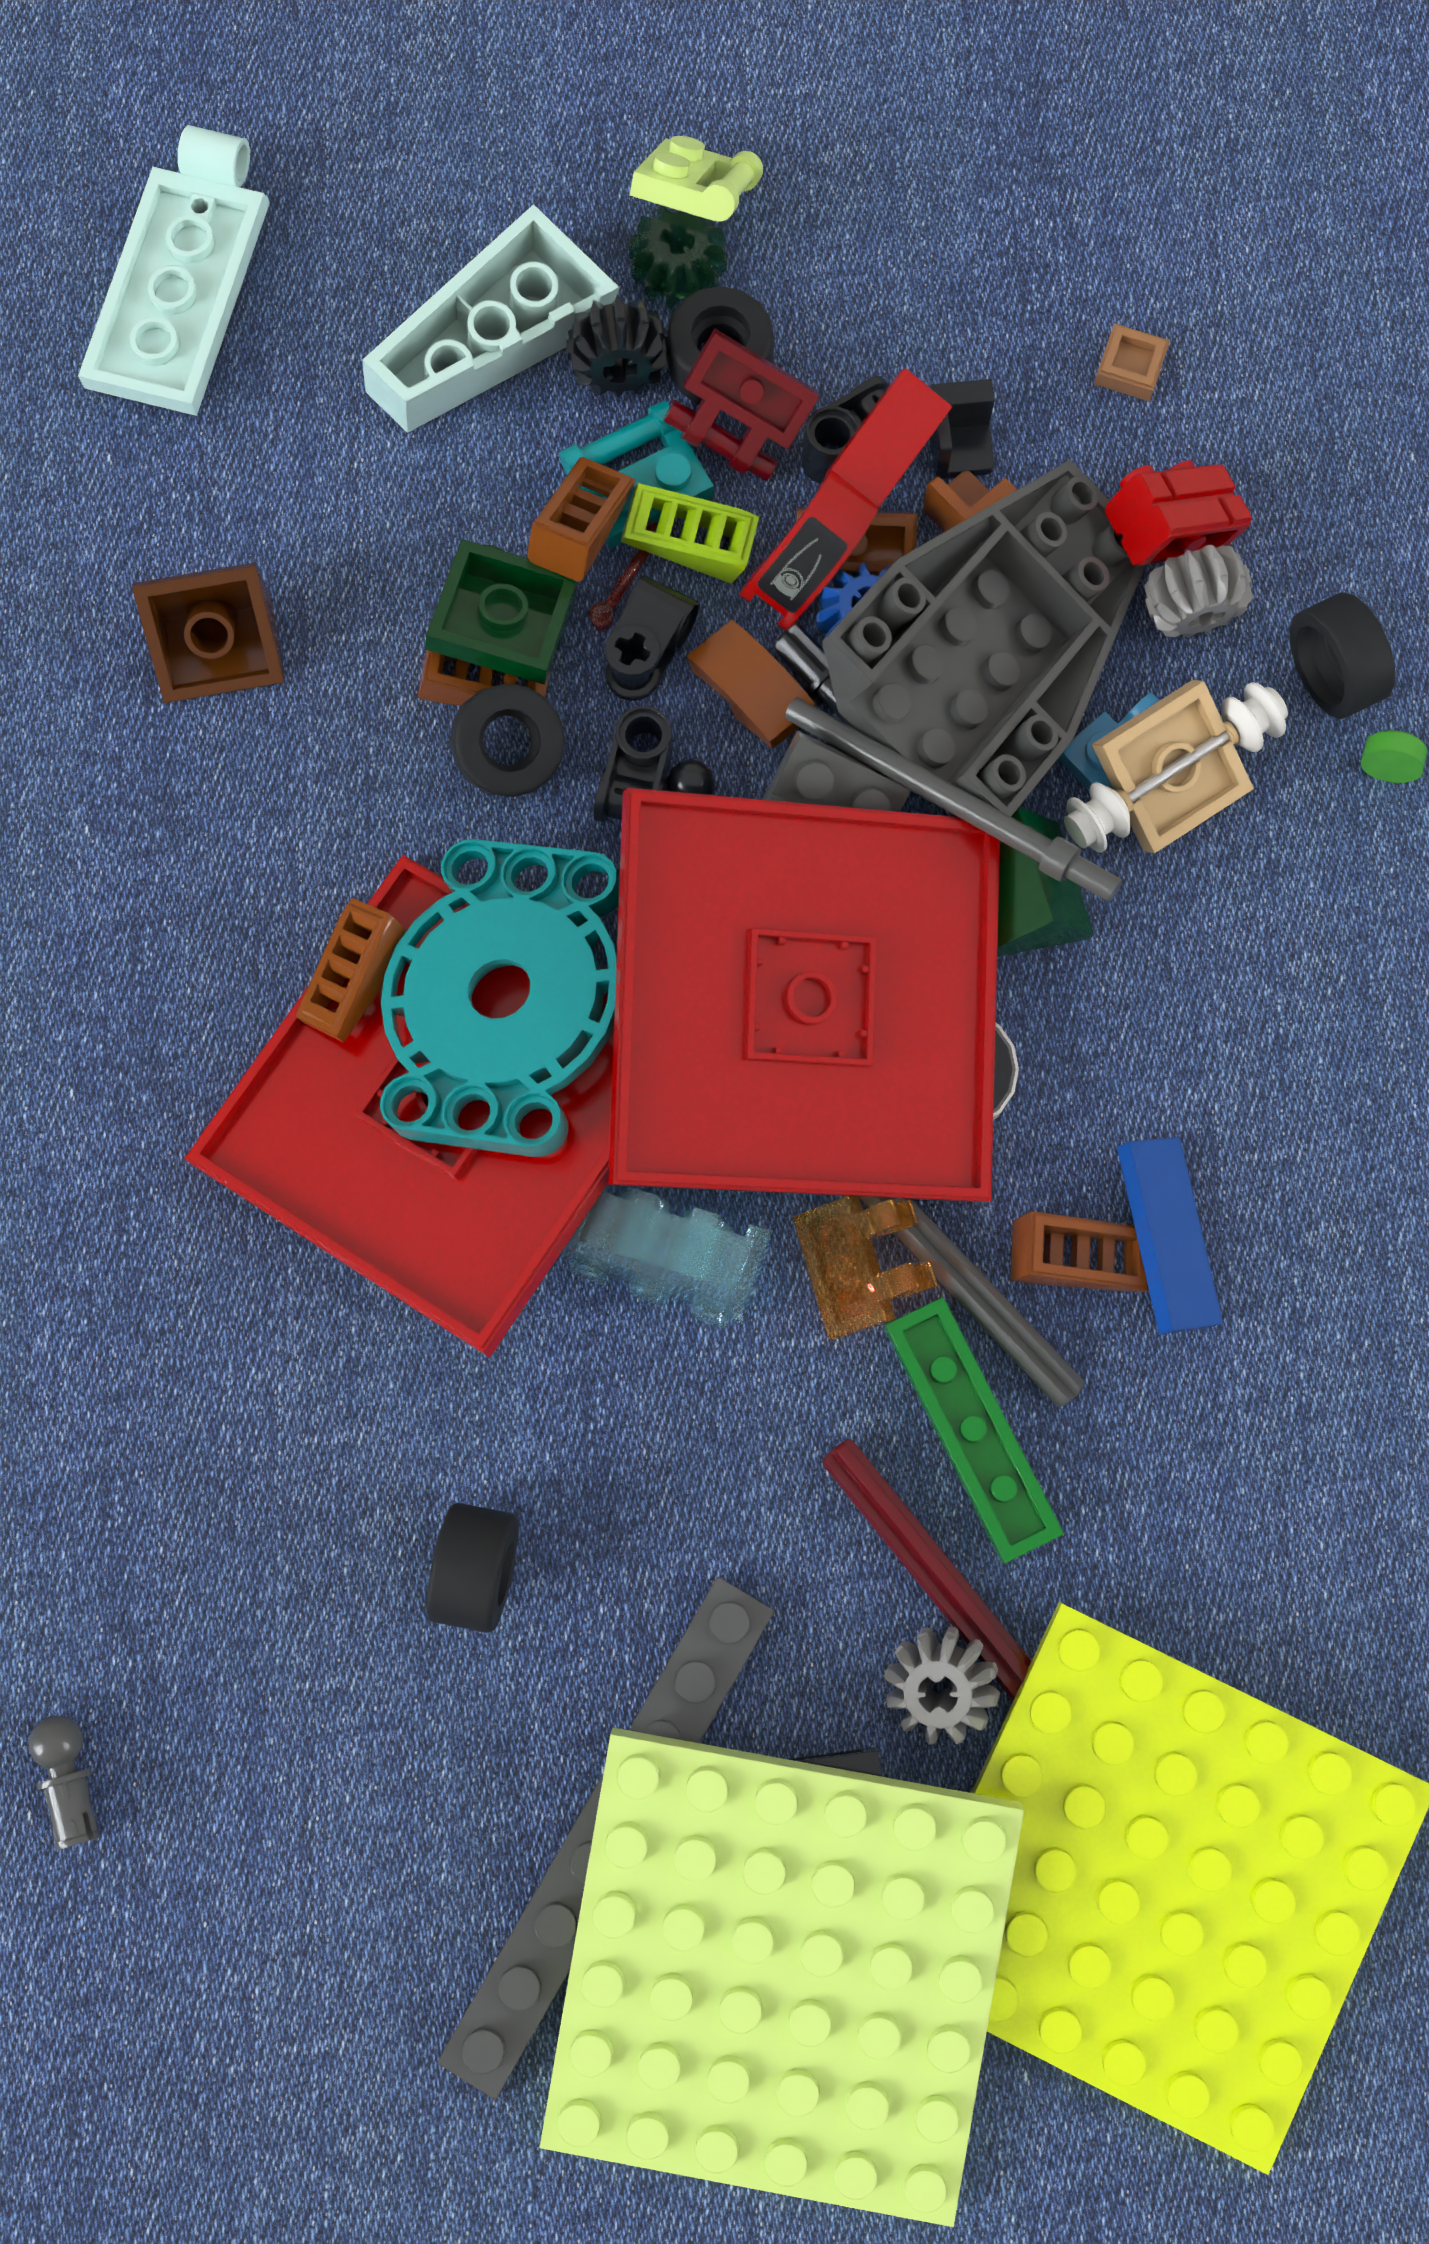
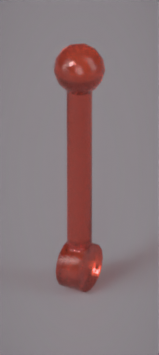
M658 522L650 523L645 530L656 532ZM639 549L605 601L596 603L591 607L589 616L595 628L607 629L612 625L614 621L613 609L650 555L649 552Z

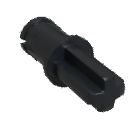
M792 625L777 639L774 645L775 652L810 687L807 694L811 698L818 696L843 723L854 728L838 712L824 649L801 625Z

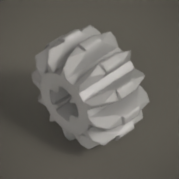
M1206 545L1196 551L1187 549L1185 554L1176 558H1168L1164 566L1155 568L1149 574V580L1144 585L1147 595L1145 602L1150 618H1154L1157 630L1163 631L1164 635L1168 637L1183 635V637L1190 638L1196 633L1204 631L1209 633L1215 627L1228 625L1231 618L1241 616L1248 609L1247 605L1253 599L1250 588L1252 581L1247 565H1243L1240 554L1235 553L1232 546L1222 545L1215 548L1214 545Z
M928 1627L920 1630L917 1636L918 1646L902 1641L895 1651L900 1663L889 1664L884 1675L886 1681L897 1687L886 1698L887 1708H908L901 1722L903 1731L914 1729L919 1722L926 1725L927 1728L924 1736L928 1745L936 1743L942 1728H945L949 1738L956 1745L964 1741L967 1734L966 1725L976 1730H983L989 1720L984 1708L995 1707L1000 1696V1692L996 1688L987 1684L996 1678L998 1673L996 1663L988 1661L975 1662L983 1649V1644L978 1639L971 1641L965 1649L957 1646L959 1630L956 1627H949L942 1643L938 1642L935 1633ZM944 1677H947L954 1683L952 1690L946 1688L940 1694L930 1687L932 1681L937 1683Z

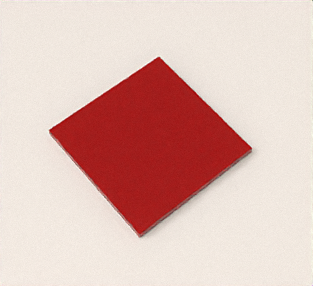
M627 788L623 792L608 1185L991 1202L1000 840L965 820L952 816Z
M402 855L367 904L393 916L407 931L414 920L436 901L451 894L452 891L442 876ZM463 905V906H461V907H459V908L453 910V912L456 913V912H458V911H460V910L466 908L467 906H466V905ZM443 918L423 935L415 948L421 946L429 933L444 921ZM407 962L398 981L397 996L403 995L405 977L410 967V964ZM504 966L489 972L479 981L472 994V1003L475 1010L480 1015L492 1019L505 1018L516 1013L525 1004L530 993L528 974L517 966ZM346 979L341 987L346 989L350 980ZM383 987L344 1042L303 1023L295 1016L307 991L306 988L184 1159L198 1170L490 1358L608 1184L614 1028L610 1039L592 1065L567 1087L550 1095L565 1112L568 1120V1135L564 1144L556 1152L547 1156L530 1157L416 1141L400 1136L383 1118L380 1110V1098L385 1087L393 1079L409 1073L397 1059L385 1034L381 1009ZM608 992L604 994L602 1015L608 1001ZM331 1000L326 1009L335 1013L339 1003ZM396 1015L399 1036L405 1047L413 1041V1038L406 1026L405 1017ZM430 1062L416 1063L415 1065L420 1068ZM414 1092L405 1096L398 1106L397 1115L399 1120L413 1122L421 1118L428 1108L429 1099L427 1094ZM479 1100L466 1104L458 1116L459 1127L467 1131L482 1127L490 1115L489 1103ZM535 1109L528 1112L520 1123L521 1136L527 1139H537L544 1136L552 1125V1113L545 1109Z

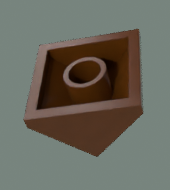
M256 562L132 584V590L164 703L284 683L273 602Z

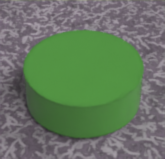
M1395 730L1377 732L1369 736L1365 741L1361 767L1368 775L1390 783L1412 782L1422 776L1428 750L1426 745L1412 734Z

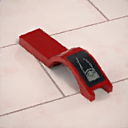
M908 369L900 370L830 466L818 491L799 519L766 560L756 568L738 595L747 602L755 594L782 614L776 623L777 626L784 631L791 627L850 556L869 528L881 504L951 410L952 406Z

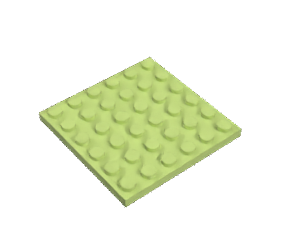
M612 1728L540 2148L954 2227L1024 1815L1022 1802Z

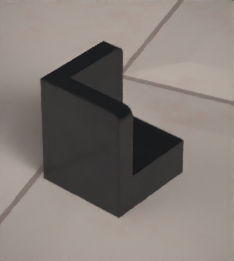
M992 379L932 384L931 389L952 406L951 410L929 438L934 477L938 476L941 479L956 478L963 471H970L974 476L991 474L994 467L989 423L995 401Z

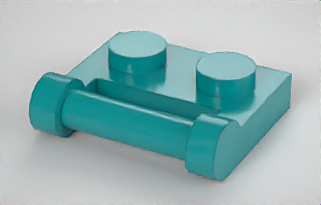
M666 400L649 407L647 416L584 447L579 448L574 444L559 451L561 464L566 475H568L580 457L603 465L659 437L665 447L664 449L618 472L636 479L634 489L638 483L704 500L714 497V485L690 444L681 439L682 432L663 421L670 406ZM583 486L581 487L582 490L595 494L599 497H602L604 499L608 498L607 496L599 494ZM634 489L605 541L609 549L623 543L620 541ZM651 507L645 530L658 525L661 515L660 510Z

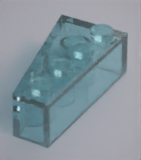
M607 1184L558 1257L570 1261L571 1264L568 1271L581 1278L599 1284H605L607 1276L617 1278L632 1284L629 1293L635 1297L661 1306L666 1305L668 1297L693 1306L690 1312L692 1317L714 1326L726 1328L729 1319L743 1324L769 1252L772 1231L749 1224L744 1237L732 1233L733 1228L721 1221L722 1217L718 1214L694 1207L693 1211L685 1210L682 1217L671 1214L672 1206L661 1200L657 1195L635 1188H623L620 1197L608 1193L611 1185Z

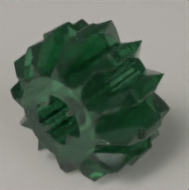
M660 205L657 211V219L641 216L640 223L638 224V234L631 235L628 245L629 258L632 259L630 263L631 276L635 284L644 285V294L649 302L662 295L666 296V304L670 310L676 305L678 299L686 298L705 288L719 287V277L724 276L728 267V255L725 253L726 237L722 227H712V220L696 215L692 216L683 211L671 213L663 205Z

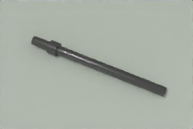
M795 697L789 704L785 713L786 720L1039 862V871L1061 883L1069 879L1107 902H1111L1119 891L1123 880L1081 857V848L1059 836L1054 840L1049 839L799 697Z

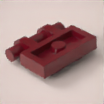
M714 328L684 381L685 389L702 398L700 404L693 411L674 399L663 421L681 431V439L696 448L703 444L727 458V466L744 475L749 471L762 480L768 481L777 466L778 460L760 450L764 442L769 438L788 450L820 396L816 389ZM720 410L749 426L741 438L714 423Z

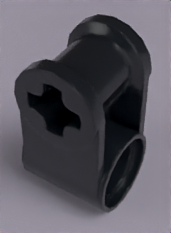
M874 376L865 380L850 393L826 407L818 409L810 416L805 430L802 468L812 481L822 484L830 466L886 391L889 384L882 376ZM833 443L835 445H838L840 448L827 449L825 447H822L820 444Z
M642 576L628 598L621 617L605 644L607 662L605 669L606 683L612 693L628 701L642 700L653 693L675 653L682 648L692 631L699 613V601L648 576Z
M637 706L629 709L620 717L616 725L607 766L603 769L598 785L593 814L595 821L604 823L608 817L622 820L623 792L627 788L666 791L667 777L673 755L671 726L668 718L660 710L651 706ZM642 733L653 734L661 740L656 748L648 752L634 750L629 743L636 735Z

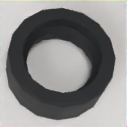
M1340 592L1293 616L1289 633L1290 648L1295 667L1308 693L1315 703L1328 715L1344 719L1390 697L1395 685V663L1390 643L1380 622L1364 602L1353 594Z

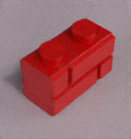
M1191 460L1180 462L1166 471L1155 472L1151 465H1145L1133 470L1121 480L1119 484L1121 489L1106 504L1107 506L1104 511L1116 534L1123 535L1121 544L1133 566L1165 562L1168 558H1176L1185 554L1187 549L1196 551L1206 545H1214L1215 548L1222 545L1228 546L1250 526L1252 516L1241 496L1233 494L1235 485L1223 464L1195 467Z

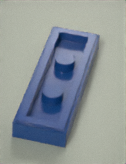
M1180 1137L1129 1141L1118 1146V1156L1159 1335L1207 1329L1223 1324Z

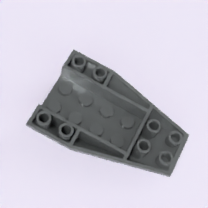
M1070 459L897 559L822 641L838 712L859 732L1011 817L1074 739L1145 565L1133 566L1121 544L1123 535L1116 534L1104 512L1106 504L1109 502L1107 497Z

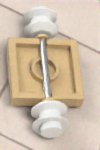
M1191 680L1092 744L1113 789L1096 782L1090 786L1091 800L1084 803L1076 797L1070 798L1067 801L1068 815L1064 817L1068 833L1081 848L1089 846L1094 851L1101 853L1107 849L1106 835L1112 832L1118 837L1125 838L1130 833L1131 825L1143 851L1150 853L1158 852L1254 789L1234 744L1248 751L1258 752L1263 747L1262 734L1264 732L1274 738L1284 735L1286 731L1285 719L1288 716V711L1282 697L1271 687L1264 688L1258 683L1251 682L1244 688V702L1234 697H1227L1223 700L1221 719L1205 682Z

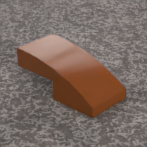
M733 619L686 656L692 672L726 699L731 706L734 717L771 749L775 748L799 728V726L785 719L786 710L795 697H799L817 707L815 702L789 672Z

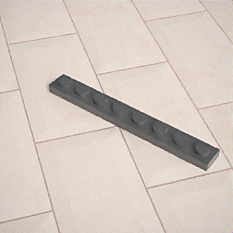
M717 1576L629 1731L700 1743L775 1610ZM603 1775L437 2061V2064L494 2100L497 2099L570 1971Z

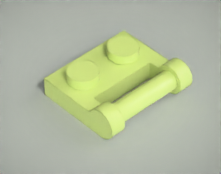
M674 136L671 139L666 138L634 171L630 196L712 221L721 222L727 220L735 212L739 204V196L742 192L751 190L761 180L763 165L761 159L751 151H741L733 158L704 150L705 145L697 139L687 136Z

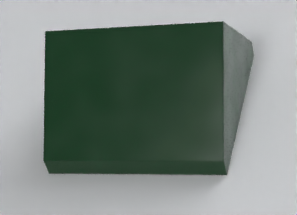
M1018 807L1011 816L1051 840H1054L1057 836L1063 838L1059 823L1021 807ZM1000 841L997 957L1091 939L1094 932L1079 885L1069 879L1061 883L1039 871V862Z

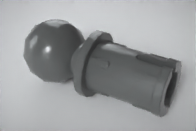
M49 1716L35 1725L29 1736L28 1749L33 1760L48 1771L49 1780L37 1783L36 1788L37 1791L42 1789L44 1791L52 1824L55 1851L100 1838L92 1811L86 1779L87 1776L92 1775L91 1768L77 1772L74 1762L83 1747V1734L79 1726L72 1719L65 1716Z

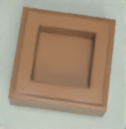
M1114 323L1094 385L1150 402L1170 340Z

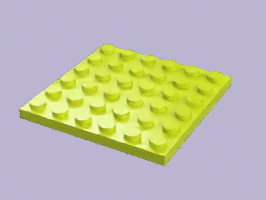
M1058 1602L1030 1663L1025 1679L1019 1687L971 1792L1022 1802L1024 1808L987 2032L1269 2175L1429 1808V1783Z

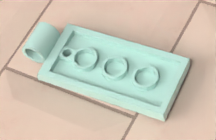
M187 125L181 134L177 154L180 173L152 167L78 377L85 389L197 416L270 203L268 196L264 193L240 188L244 184L249 170L250 147L247 139Z

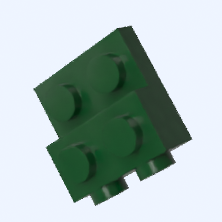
M461 539L426 633L425 650L545 685L555 652L560 648L575 604L578 582L535 565L528 558L505 552L496 546L481 545Z

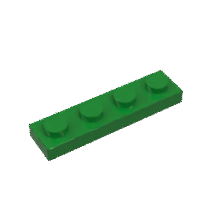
M944 1297L886 1324L884 1330L1001 1563L1005 1564L1063 1535L1064 1532Z

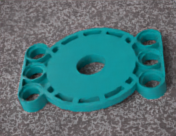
M478 839L463 840L454 844L445 853L441 861V874L452 893L436 901L414 920L396 945L384 974L381 1009L385 1034L397 1059L409 1073L393 1079L385 1087L380 1098V1110L388 1124L400 1136L410 1140L530 1157L547 1156L556 1152L564 1144L568 1135V1120L565 1112L550 1095L567 1087L592 1065L610 1039L614 1028L617 949L599 917L612 912L619 905L620 876L613 862L605 855L596 852ZM472 859H482L488 862V870L480 881L468 885L457 881V873L465 862ZM540 865L548 869L546 881L540 888L533 891H522L516 887V880L525 868ZM591 872H601L609 877L608 885L600 895L594 898H584L576 894L577 884L584 875ZM463 905H466V906H467L466 908H464V909H462V910H460V911H458V912H456V913L453 912V910H455V909H457V908H459V907H461V906H463ZM443 918L444 921L429 933L421 946L415 948L423 935ZM599 937L605 947L608 969H601L593 952ZM407 962L410 964V967L405 977L403 995L397 996L398 981ZM504 966H517L528 974L530 993L525 1004L516 1013L505 1018L492 1019L480 1015L475 1010L472 1003V994L479 981L489 972ZM608 992V1001L602 1015L604 994ZM396 1015L405 1017L406 1026L413 1038V1041L405 1047L399 1036ZM430 1062L420 1068L415 1065L416 1063ZM414 1092L427 1094L429 1099L428 1108L421 1118L413 1122L399 1120L397 1115L398 1106L405 1096ZM479 1100L489 1103L490 1115L482 1127L468 1131L459 1127L458 1116L466 1104ZM535 1109L550 1111L553 1116L552 1125L544 1136L537 1139H527L521 1136L520 1123L528 1112Z

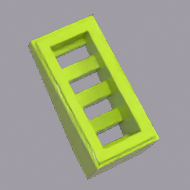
M638 483L634 489L620 542L732 584L747 566L759 516L736 507ZM651 507L661 511L656 532L645 530ZM675 517L684 520L680 538L670 536ZM699 526L708 529L704 545L695 543ZM722 535L730 538L728 550L719 549Z

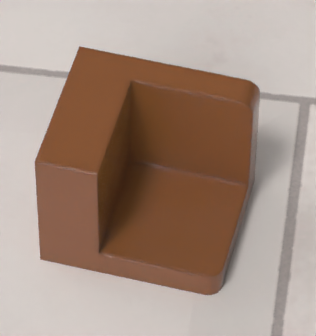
M963 471L948 485L937 476L927 484L922 511L945 532L1018 489L1004 478L989 491L970 471Z

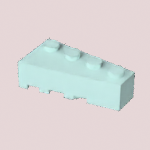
M533 204L362 360L365 392L409 433L566 348L568 331L572 329L575 313L590 312L593 300L603 305L612 304L619 292V286Z

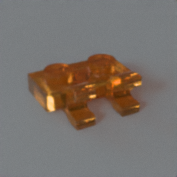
M846 1196L792 1217L829 1340L842 1339L894 1321L896 1318L890 1301L938 1287L930 1262H923L915 1266L914 1263H906L881 1273L871 1239L917 1226L918 1222L911 1200H905L895 1204L894 1200H887L862 1211L858 1197Z

